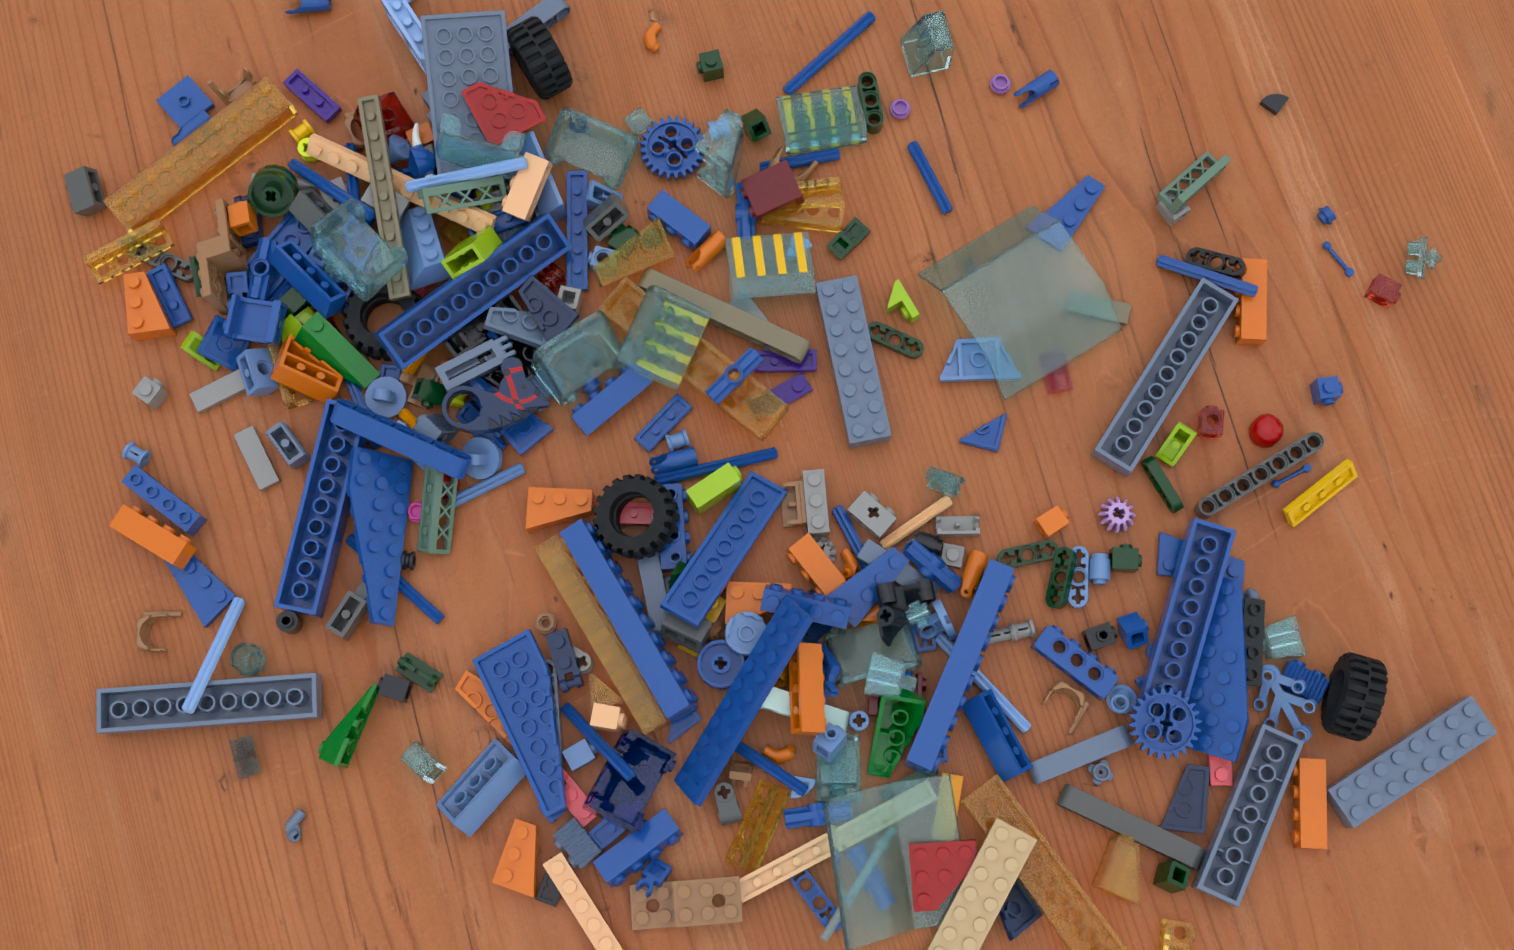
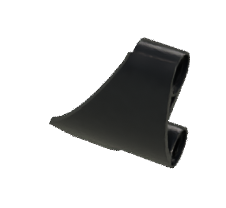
M932 580L919 581L895 587L894 582L875 585L879 607L877 612L880 637L886 646H891L897 633L912 617L936 600Z

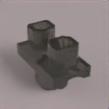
M252 735L229 741L239 779L262 773Z

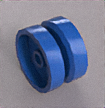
M725 640L711 641L703 647L698 655V673L703 682L709 687L717 690L729 689L745 661L744 656L733 652ZM724 662L726 666H723L724 669L720 670L717 664Z

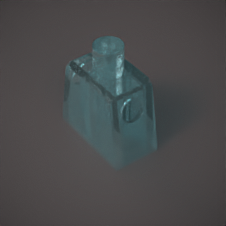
M1295 615L1264 627L1263 652L1266 660L1300 658L1307 655Z
M873 652L863 695L899 698L902 688L915 691L917 678L905 675L907 665Z
M418 740L400 757L420 778L431 784L447 769Z

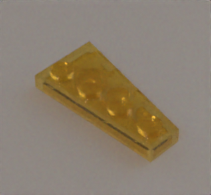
M659 217L592 268L600 288L675 256Z

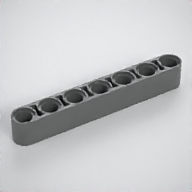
M1311 432L1205 496L1195 504V515L1200 519L1210 518L1313 455L1323 447V436L1318 432ZM1308 439L1315 442V448L1308 444ZM1290 450L1296 451L1298 458H1293ZM1273 461L1279 462L1281 468L1276 469L1273 466ZM1255 471L1263 475V480L1256 478ZM1237 482L1245 485V491H1241L1237 487ZM1220 493H1224L1227 495V502H1224L1220 499ZM1202 504H1207L1210 507V513L1202 510Z
M1065 784L1057 802L1058 806L1193 870H1198L1206 851L1204 848L1068 784Z

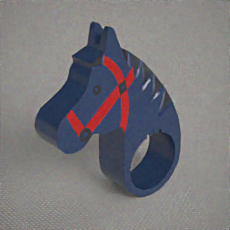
M514 357L504 359L501 364L504 378L501 380L497 393H491L470 386L455 387L445 395L442 402V413L448 424L455 430L469 434H487L511 427L528 418L537 409L549 408L550 403L540 398L539 387L536 388L527 381L522 363ZM463 394L475 396L480 401L482 408L479 413L480 417L466 424L457 423L449 417L450 403L454 398Z

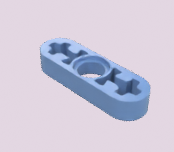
M1075 546L1072 549L1076 555L1077 551H1081L1082 555H1085V558H1081V566L1086 565V568L1075 567L1074 573H1084L1085 580L1082 583H1075L1072 579L1068 600L1073 608L1082 609L1088 604L1089 553L1086 548ZM1072 586L1077 588L1085 586V590L1080 589L1081 597H1084L1080 604H1076V601L1072 600L1073 597L1077 596V590H1072Z

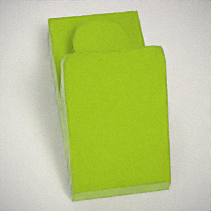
M898 279L894 283L886 314L901 307L900 312L905 320L908 319L912 324L919 319L920 314Z
M309 307L305 308L295 317L290 314L285 319L281 336L283 343L289 334L296 338L301 327L314 315V312Z
M191 330L180 348L190 354L195 360L217 371L220 364L196 352L203 337Z
M1178 422L1170 431L1155 456L1174 467L1197 433L1181 422Z

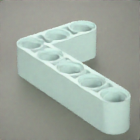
M773 687L760 709H766L790 717L789 692ZM825 704L826 725L828 722L838 725L846 733L851 713Z

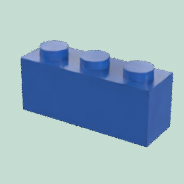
M661 190L647 207L650 221L656 225L658 223L662 225L665 232L670 236L678 237L681 244L687 249L692 248L696 250L711 234V226L664 190Z

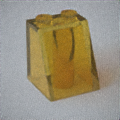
M1123 833L1122 835L1110 836L1091 886L1129 903L1141 905L1143 898L1140 845L1134 843L1135 838Z

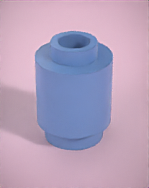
M1093 553L1091 554V559H1089V580L1093 581V585H1106V582L1110 581L1111 578L1109 554Z

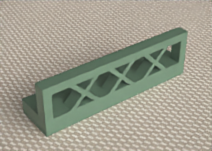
M1206 151L1157 195V198L1175 214L1220 174L1231 159L1225 154L1217 161ZM1206 160L1212 166L1210 168H1204L1203 161ZM1191 172H1198L1200 177L1198 179L1192 178ZM1179 182L1187 183L1188 188L1186 190L1180 189ZM1165 194H1175L1176 199L1172 202Z
M503 175L424 188L417 191L418 199H423L426 215L503 201V198L507 195ZM499 185L501 197L494 198L487 193L492 186ZM477 189L482 193L478 201L468 197L471 190ZM457 193L462 197L459 204L454 205L447 200L450 194ZM436 196L442 200L438 208H430L428 198Z
M425 466L417 551L433 554H450L458 479L451 477V482L446 486L443 482L444 473L429 466ZM445 494H447V496L449 497L448 504L445 507H443V505L441 504V498ZM444 515L447 519L446 525L441 528L439 519ZM442 536L444 539V549H436L437 540Z

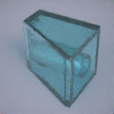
M944 10L925 14L900 39L910 77L948 69L952 60L954 45Z
M846 733V745L831 763L815 753L816 803H834L848 800L849 803H860V735Z

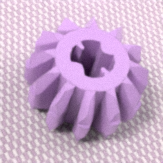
M1116 497L1114 501L1109 498L1106 500L1107 505L1102 504L1100 506L1103 511L1099 512L1098 516L1105 518L1100 524L1104 525L1107 523V531L1114 527L1115 533H1119L1120 528L1125 532L1128 530V526L1134 524L1131 519L1135 518L1136 514L1130 512L1134 506L1130 505L1127 507V499L1120 503L1119 497ZM1114 513H1120L1121 516H1120V517H1114L1113 514H1114Z

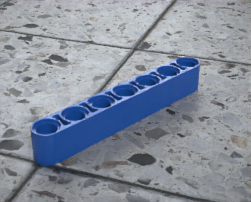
M336 400L330 417V421L335 425L457 479L465 478L472 459L470 455L348 400Z

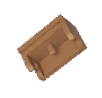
M803 480L782 483L780 487L788 491L787 496L781 503L783 528L807 526Z

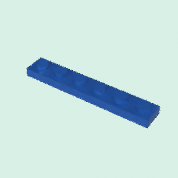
M567 171V241L572 247L567 251V287L581 289L584 292L588 291V231L585 229L583 219L588 215L586 202L588 172Z

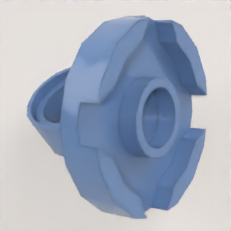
M380 377L374 380L368 386L365 393L367 407L388 419L396 417L402 409L406 408L408 403V392L404 385L392 377Z
M487 437L473 438L466 442L462 448V452L470 455L472 458L466 472L469 476L476 479H486L494 475L501 468L503 461L502 451L497 447L493 439Z
M941 600L932 601L936 612L917 623L916 627L919 635L924 639H930L946 631L950 641L954 640L958 635ZM926 626H932L929 630L923 631Z
M744 611L730 618L725 626L724 637L726 644L733 652L744 656L750 655L766 628L762 617L754 612Z

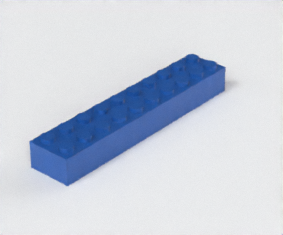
M542 213L505 239L484 262L454 279H449L377 330L373 335L398 369H405L523 284L531 275L534 276L572 247L549 213Z
M331 399L326 400L274 603V607L281 610H289L323 618L351 506L350 496H347L346 491L351 448L354 446L365 448L367 438L335 425L330 421L336 400ZM359 405V406H361V407H364V408H366V409L372 411V410H371L369 407H367V406Z
M1195 517L1188 521L1138 698L1144 700L1142 693L1146 692L1151 695L1152 688H1155L1157 693H1159L1160 687H1164L1166 693L1169 687L1173 688V694L1181 690V698L1190 696L1237 530ZM1156 703L1151 706V713L1154 716L1160 713V706ZM1168 703L1166 704V715L1170 706ZM1178 708L1173 711V718L1177 721L1182 718V712ZM1165 719L1160 720V724L1163 725V729L1164 726L1169 725V722H1167ZM1151 725L1147 728L1146 732L1156 735V728ZM1172 730L1168 735L1170 740H1177L1178 738L1175 730Z
M580 519L559 533L666 718L678 721L699 708L697 704L699 699L694 690H689L686 682L688 680L685 674L676 668L675 664L677 661L673 654L666 651L664 638L660 636V633L656 634L653 630L655 626L654 621L649 615L646 616L642 610L645 608L639 597L635 598L632 593L634 587L628 579H624L621 574L623 572L621 565L617 560L614 562L611 557L613 552L598 538L596 534L598 528L593 526L590 521L586 522Z
M990 559L904 766L927 776L930 775L931 771L936 772L942 758L938 756L939 751L944 752L950 738L946 734L948 731H953L959 717L955 715L956 710L961 711L967 696L963 695L964 690L969 692L975 678L972 675V671L977 672L983 659V655H980V652L986 651L992 637L988 632L994 631L1000 617L996 613L1002 612L1008 598L1004 594L1005 592L1010 593L1016 576L1012 575L1015 570L1014 568Z

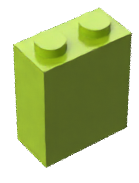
M491 225L458 243L440 262L451 278L454 279L484 262L502 241Z
M728 462L686 490L687 499L700 516L738 491L741 486L742 474L735 465L732 467Z

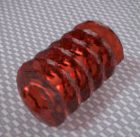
M552 262L548 265L549 268L545 267L542 269L544 274L539 273L537 278L539 282L556 295L553 288L560 289L558 282L566 283L567 281L564 278L565 272Z

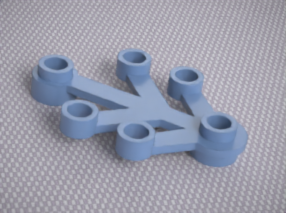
M1263 665L1262 685L1258 698L1253 702L1254 708L1258 711H1263L1267 708V697L1271 688L1275 697L1269 717L1265 719L1264 724L1270 726L1268 720H1272L1275 723V726L1272 728L1276 729L1279 725L1278 717L1282 707L1294 729L1293 737L1304 743L1312 737V729L1309 725L1300 722L1291 704L1302 707L1304 712L1310 714L1317 709V702L1313 699H1304L1285 692L1280 685L1289 686L1293 692L1300 694L1307 687L1304 680H1295L1280 674V670L1275 665ZM1266 672L1272 674V679L1266 677ZM1296 683L1302 685V690L1296 688ZM1257 701H1262L1264 703V707H1260ZM1311 703L1313 709H1308L1306 704ZM1298 731H1302L1305 737H1299Z

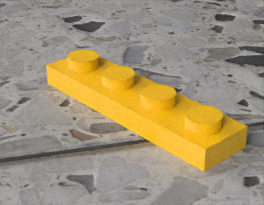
M1345 459L1282 509L1288 524L1295 527L1356 479L1358 475L1353 462Z

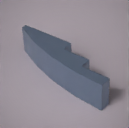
M867 539L857 555V559L869 565L887 550ZM907 564L893 582L899 587L929 579ZM933 581L936 596L941 586Z

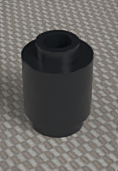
M919 531L918 534H913L912 539L915 538L930 552L933 551L939 555L943 540L938 539V536Z
M286 610L277 616L276 624L281 631L287 634H296L301 630L303 620L298 614Z

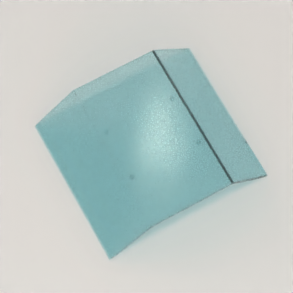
M1033 205L918 273L922 279L943 293L987 358L1004 400L1009 399L1122 330L1104 282L1060 221Z
M950 774L890 782L827 799L823 809L845 949L855 950L856 948L913 929L939 926L963 880L936 911L914 912L909 843L960 840Z

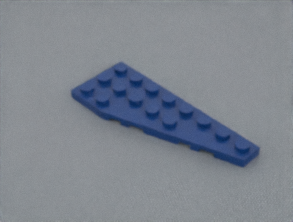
M354 446L351 448L346 491L347 496H350V513L355 524L354 535L359 563H362V580L366 585L368 596L366 597L370 623L392 627L395 622L414 461Z
M1223 577L1188 700V704H1196L1192 710L1200 712L1195 716V719L1202 720L1201 723L1196 724V727L1201 729V732H1194L1198 740H1191L1193 748L1189 749L1237 763L1249 723L1246 681L1247 660L1244 637L1245 623L1243 615L1244 594L1243 582Z
M527 629L472 661L545 817H550L568 806L550 669L532 631Z

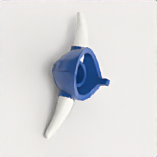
M415 123L412 132V146H409L408 168L403 169L402 172L418 179L435 175L436 157L434 153L425 149L424 145H422L419 136V124Z

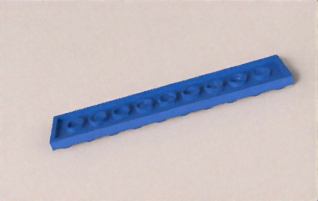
M787 596L783 598L674 779L675 783L694 805L701 806L814 621L805 610Z

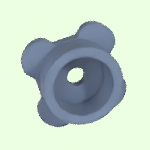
M1101 760L1098 764H1090L1088 766V771L1092 774V781L1095 785H1100L1102 781L1113 779V773L1106 760Z

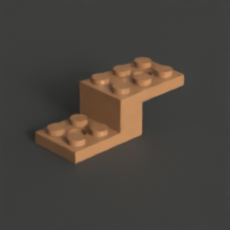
M221 198L215 200L216 209L214 210L215 217L218 220V227L216 228L218 236L196 243L197 252L195 255L200 269L198 270V276L202 284V288H200L202 298L207 300L222 315L228 314L227 304L229 301L226 273L248 271L249 267L247 252L242 246L241 237L230 228L227 210L229 204Z
M739 876L664 882L660 888L654 885L652 895L648 898L645 896L648 890L647 887H641L639 891H636L637 884L629 885L632 930L743 922ZM716 894H722L725 897V904L722 907H716L712 903V898ZM650 899H656L659 902L658 911L650 912L647 909V902Z

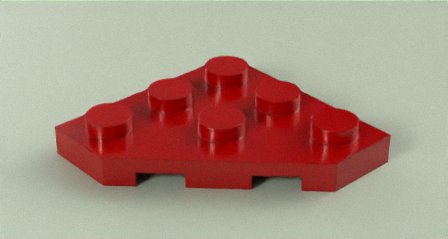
M478 82L461 91L491 149L547 120L536 100L525 98L482 82Z
M975 839L909 843L914 912L936 911L960 884L977 855Z

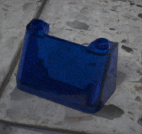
M630 728L623 731L613 749L636 773L635 777L630 781H626L606 761L582 808L631 833H636L645 824L646 820L643 819V811L662 775L667 771L671 772L675 767L677 761L674 759L677 754L635 729Z

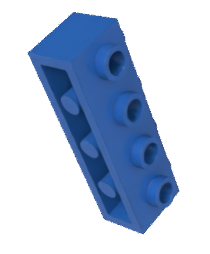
M292 239L275 246L271 264L325 319L342 311L347 294Z
M628 363L620 370L623 374L618 378L612 376L604 383L606 388L601 392L598 389L588 396L590 401L584 406L582 403H579L571 410L574 414L570 417L586 436L652 383L646 373L641 368L635 366L636 363L634 365Z
M681 483L662 484L674 496L673 500L678 505L676 512L680 514V521L675 523L678 526L677 533L673 532L671 535L673 541L671 544L666 543L664 545L665 550L660 553L662 573L672 572L679 561L688 563L691 558V552H687L686 544L690 543V533L685 531V523L689 522L688 510H684L683 502H687L686 489H682Z
M776 583L766 584L760 610L775 613L783 598L787 596L814 619L813 622L843 629L847 628L852 603H848V600L843 598L830 599L820 593H813L812 595L798 588L790 590Z
M992 689L964 702L962 707L964 713L973 726L975 734L982 743L985 753L992 762L996 774L1002 783L1033 767Z
M664 808L594 860L593 864L611 888L620 886L631 873L639 872L647 861L659 857L663 852L662 850L667 846L675 845L681 839L680 837L683 833Z

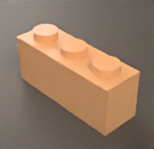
M525 152V155L521 157L527 159L528 168L518 170L516 176L512 177L509 194L505 195L502 201V211L530 222L553 164L543 158Z
M594 703L590 726L596 730L619 734L622 733V729L626 730L628 717L621 707Z

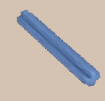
M518 463L456 493L455 507L525 474L526 471L522 463Z

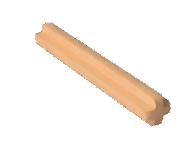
M948 495L943 496L880 540L881 547L886 550L890 549L953 504Z

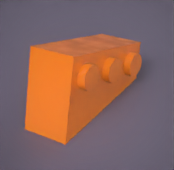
M145 272L123 274L128 335L136 341L176 336L177 333L148 275Z
M289 334L280 348L270 379L325 404L327 399L333 400L339 391L343 376L324 360L319 361L310 353L311 350L309 348H303L294 340L295 337Z
M528 487L526 531L532 533L543 528H550L561 523L593 516L595 500L593 490Z
M729 581L726 586L725 626L730 618L744 611L754 612L759 616L774 614L760 610L766 584L770 585L771 583ZM776 583L783 585V588L791 590L792 584Z
M515 818L492 883L533 898L536 897L539 846L538 825Z

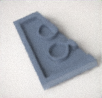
M489 308L483 329L503 336L507 335L508 338L541 350L544 349L547 338L530 310L517 311L514 308Z

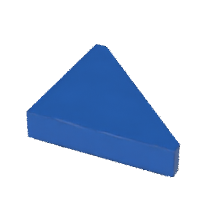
M1007 414L1001 415L961 438L959 443L997 453Z
M696 710L678 721L671 720L668 737L670 744L702 720Z

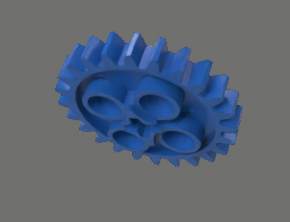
M668 115L667 121L660 117V124L653 121V129L647 127L648 134H642V138L645 141H640V147H642L640 155H644L641 158L643 163L647 162L646 169L652 168V175L659 172V179L666 175L667 181L671 179V176H674L675 180L678 181L679 175L686 179L687 172L694 175L693 168L699 170L697 162L703 163L704 158L702 156L706 155V150L703 149L706 147V142L703 141L704 134H699L700 128L693 129L694 122L692 121L687 124L686 117L682 122L679 121L678 115L675 120H672L670 115ZM669 132L676 133L674 137L666 136ZM690 144L692 145V147L690 149H684L683 145ZM657 147L663 148V151L660 153L654 152V149ZM673 159H677L680 161L676 165H672L669 163Z
M1164 687L1159 688V693H1157L1155 688H1152L1151 695L1143 692L1144 700L1136 698L1139 705L1131 706L1135 714H1128V717L1134 719L1133 722L1127 724L1130 727H1134V730L1129 733L1130 735L1137 736L1133 742L1135 744L1141 742L1140 750L1143 751L1148 748L1147 755L1151 756L1155 752L1157 759L1161 758L1162 753L1167 760L1170 758V753H1172L1174 758H1178V751L1186 754L1185 746L1193 748L1190 741L1198 740L1194 732H1201V729L1197 728L1196 724L1201 723L1202 720L1195 719V716L1200 712L1192 710L1196 704L1187 703L1189 696L1181 698V690L1173 694L1172 687H1169L1167 693ZM1155 703L1160 706V713L1157 716L1151 713V706ZM1168 703L1170 706L1166 715V704ZM1176 708L1182 712V718L1178 721L1173 718V711ZM1165 719L1167 722H1169V725L1164 726L1163 729V725L1160 724V720ZM1151 725L1156 728V735L1153 738H1150L1146 733L1147 728ZM1172 730H1175L1178 734V739L1174 743L1169 740L1168 736ZM1163 731V742L1160 743L1159 739Z

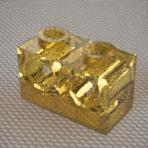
M1162 918L1158 950H1190L1191 942H1194L1196 936L1193 923ZM1178 926L1183 929V936L1180 939L1174 936V929Z

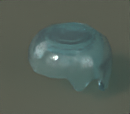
M240 643L234 647L231 653V666L236 668L241 675L255 676L263 670L266 664L264 650L254 643Z

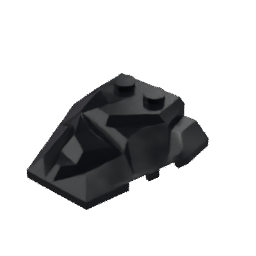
M511 293L491 306L514 308L517 311H523ZM489 308L442 341L454 358L491 340L487 335L489 330L483 329ZM512 339L511 344L513 347L506 352L516 351L517 354L513 357L522 363L525 377L529 381L543 370L536 347ZM490 351L477 357L480 364L486 362L484 356L490 355ZM500 367L482 377L499 388L504 375Z

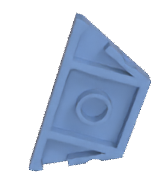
M999 338L957 339L939 378V382L1020 380L1021 374L1019 371L1017 372L1011 362V357L1004 350V346Z

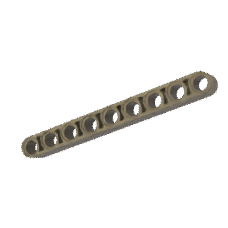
M646 268L637 284V288L645 294L706 318L707 322L796 363H802L811 346L809 341L653 269Z

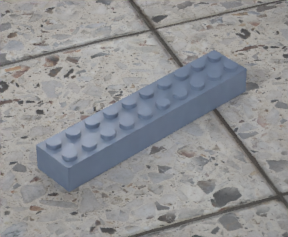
M1202 277L1092 451L1091 456L1125 477L1131 474L1239 300L1238 298Z
M317 673L212 680L208 682L193 714L182 710V705L193 682L96 689L97 733L104 735L323 719L322 675Z

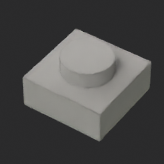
M943 543L941 558L946 563V566L961 569L965 547Z

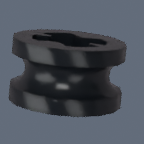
M403 551L401 560L402 570L410 568V570L414 571L416 565L415 551L411 553Z

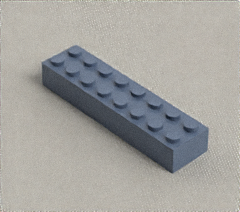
M857 275L818 282L815 285V293L848 448L852 449L888 442L892 435Z
M1472 695L1462 697L1328 785L1327 801L1345 828H1355L1498 732Z
M1266 724L1256 725L1191 888L1230 906L1239 907L1303 747V741Z

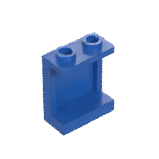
M232 294L227 304L228 316L223 323L224 335L231 339L279 346L288 306L282 301L273 300V302Z

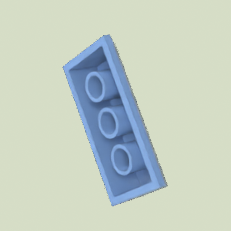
M534 131L529 132L518 142L520 157L524 156L525 152L545 159ZM550 172L536 205L537 209L534 212L536 217L542 213H549L553 220L558 222L567 218V214Z
M421 206L409 209L402 218L400 225L411 290H415L451 278V276L440 262L445 257V253L433 214L426 215L425 208Z
M494 738L436 805L453 825L471 837L526 774L519 759L500 741Z

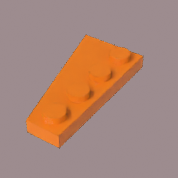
M466 670L455 690L511 744L481 679Z

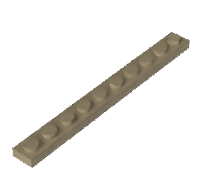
M375 94L360 97L357 100L389 299L395 301L412 297L380 96Z

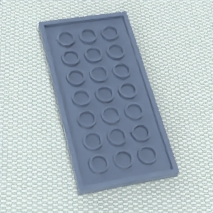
M505 10L420 16L437 175L519 158L518 135L492 149L490 148L461 94L462 90L478 82L513 93ZM518 171L499 175H503L504 180H509L514 175L516 176Z

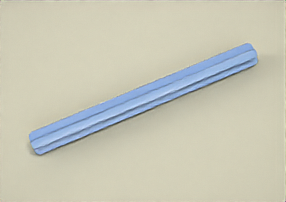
M519 157L409 180L405 182L407 192L412 193L424 188L527 169L528 162L525 157Z
M233 598L182 705L184 712L194 713L244 608L245 601L243 598Z
M941 633L935 637V641L950 656L954 643L944 633ZM979 669L977 672L972 671V675L975 676L973 682L983 692L992 689L1004 714L1022 733L1027 732L1031 728V723Z

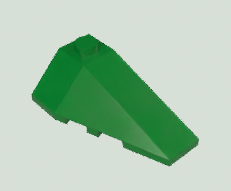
M318 311L301 327L294 339L303 348H309L311 350L310 353L319 361L324 360L340 373L345 380L364 389H367L381 375Z
M372 684L330 733L326 741L321 743L318 753H320L319 759L337 767L348 768L379 695L377 685Z
M882 684L867 774L889 778L900 760L901 754L922 722L926 699L903 687Z

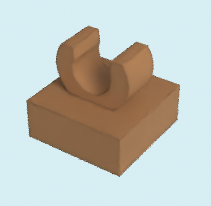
M731 761L729 779H732V786H735L736 780L744 781L743 787H747L748 781L751 782L753 763Z

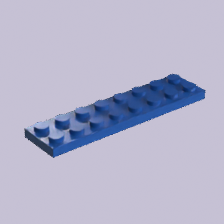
M751 471L660 603V608L698 629L787 496L788 491Z

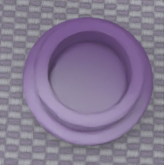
M997 74L990 81V88L996 94H1004L1010 89V79L1004 74Z
M897 99L892 102L890 113L896 119H904L910 113V105L904 99Z

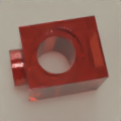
M1379 273L1372 280L1364 297L1387 308L1391 304H1396L1400 298L1401 293H1399L1402 285Z
M1206 406L1198 413L1197 437L1219 439L1223 435L1224 410H1219L1216 406ZM1206 418H1212L1215 421V426L1209 425Z

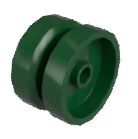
M275 164L264 166L257 171L249 185L248 198L250 204L257 212L264 216L279 217L289 211L290 205L298 194L297 179L290 170L283 166Z

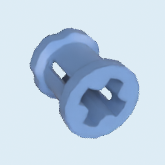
M685 428L679 433L665 434L670 452L682 446H691Z
M131 441L123 449L122 458L130 459L137 463L138 467L143 468L149 462L151 452L149 450L144 451L137 447L135 442Z
M855 711L849 718V726L856 732L863 731L869 724L868 715L863 711ZM856 716H860V719L865 721L861 724V727L853 723Z

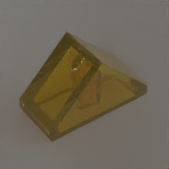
M447 219L438 230L439 236L454 247L470 237L467 227L450 219Z
M593 673L589 675L592 708L594 703L624 706L625 700Z

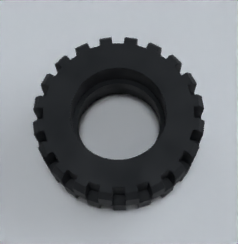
M531 16L507 30V39L513 55L539 98L548 100L571 87L573 79L567 63L552 35L538 17Z
M378 277L373 278L372 283H368V281L363 282L361 289L356 287L352 291L354 296L352 298L348 297L346 300L348 308L343 309L345 317L343 325L347 330L346 333L350 340L363 354L371 356L375 360L383 358L385 361H392L376 337L368 330L367 321L369 315L376 307L386 303L397 304L403 311H406L420 301V298L414 290H411L412 297L391 301L389 299L386 277L384 281H381Z
M630 474L624 475L623 480L619 478L614 479L611 487L606 485L602 489L605 492L603 496L598 495L596 499L599 502L598 507L593 509V514L597 515V518L593 519V525L598 528L596 534L598 538L602 539V543L611 551L621 556L637 560L643 559L645 556L651 558L655 556L656 551L660 553L664 551V545L666 543L671 544L673 538H671L672 533H677L678 526L675 525L676 521H680V514L676 512L678 505L673 500L674 496L656 480L640 474H635L634 477ZM636 498H645L653 507V519L646 531L637 536L631 537L624 534L620 527V515L623 508Z
M1352 652L1345 653L1338 658V662L1335 663L1334 669L1329 675L1330 683L1323 695V704L1321 706V724L1327 733L1354 741L1365 740L1371 735L1373 728L1377 725L1378 718H1380L1382 706H1384L1385 702L1384 698L1387 693L1388 673L1386 666L1380 660Z

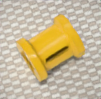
M306 119L302 120V124L295 129L288 130L297 144L302 139L315 133Z

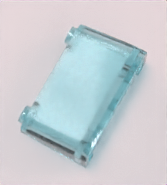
M565 106L560 110L544 156L548 157L547 160L551 163L559 165V162H567L600 176L605 181L606 186L616 189V187L620 188L622 186L641 138L577 109Z
M728 109L720 115L694 146L695 151L705 155L703 160L707 163L704 168L702 167L697 172V177L725 198H729L734 192L744 150L742 117L734 111L730 112Z
M442 112L435 146V154L439 160L471 168L521 157L526 134L516 131L508 132L504 136L501 145L460 135V120L454 115ZM516 171L499 175H503V177L509 178L512 177L516 173Z
M350 198L311 225V244L318 255L366 302L374 297L407 264L408 254L403 247L396 245L390 247L365 222L364 214L366 212L364 207Z
M598 310L540 346L533 355L531 369L562 406L567 402L568 404L574 402L578 398L577 394L581 387L609 369L620 371L628 364L629 357L602 310Z
M909 621L897 633L889 647L886 646L880 637L878 623L841 632L840 628L832 629L827 632L828 635L824 636L825 645L841 665L840 673L834 682L836 688L846 686L851 681L856 683L886 674L903 672L905 669L909 671L919 669L922 666Z

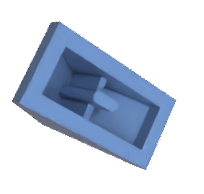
M590 180L586 196L588 210L593 211L612 193H615L622 201L623 194L594 180Z

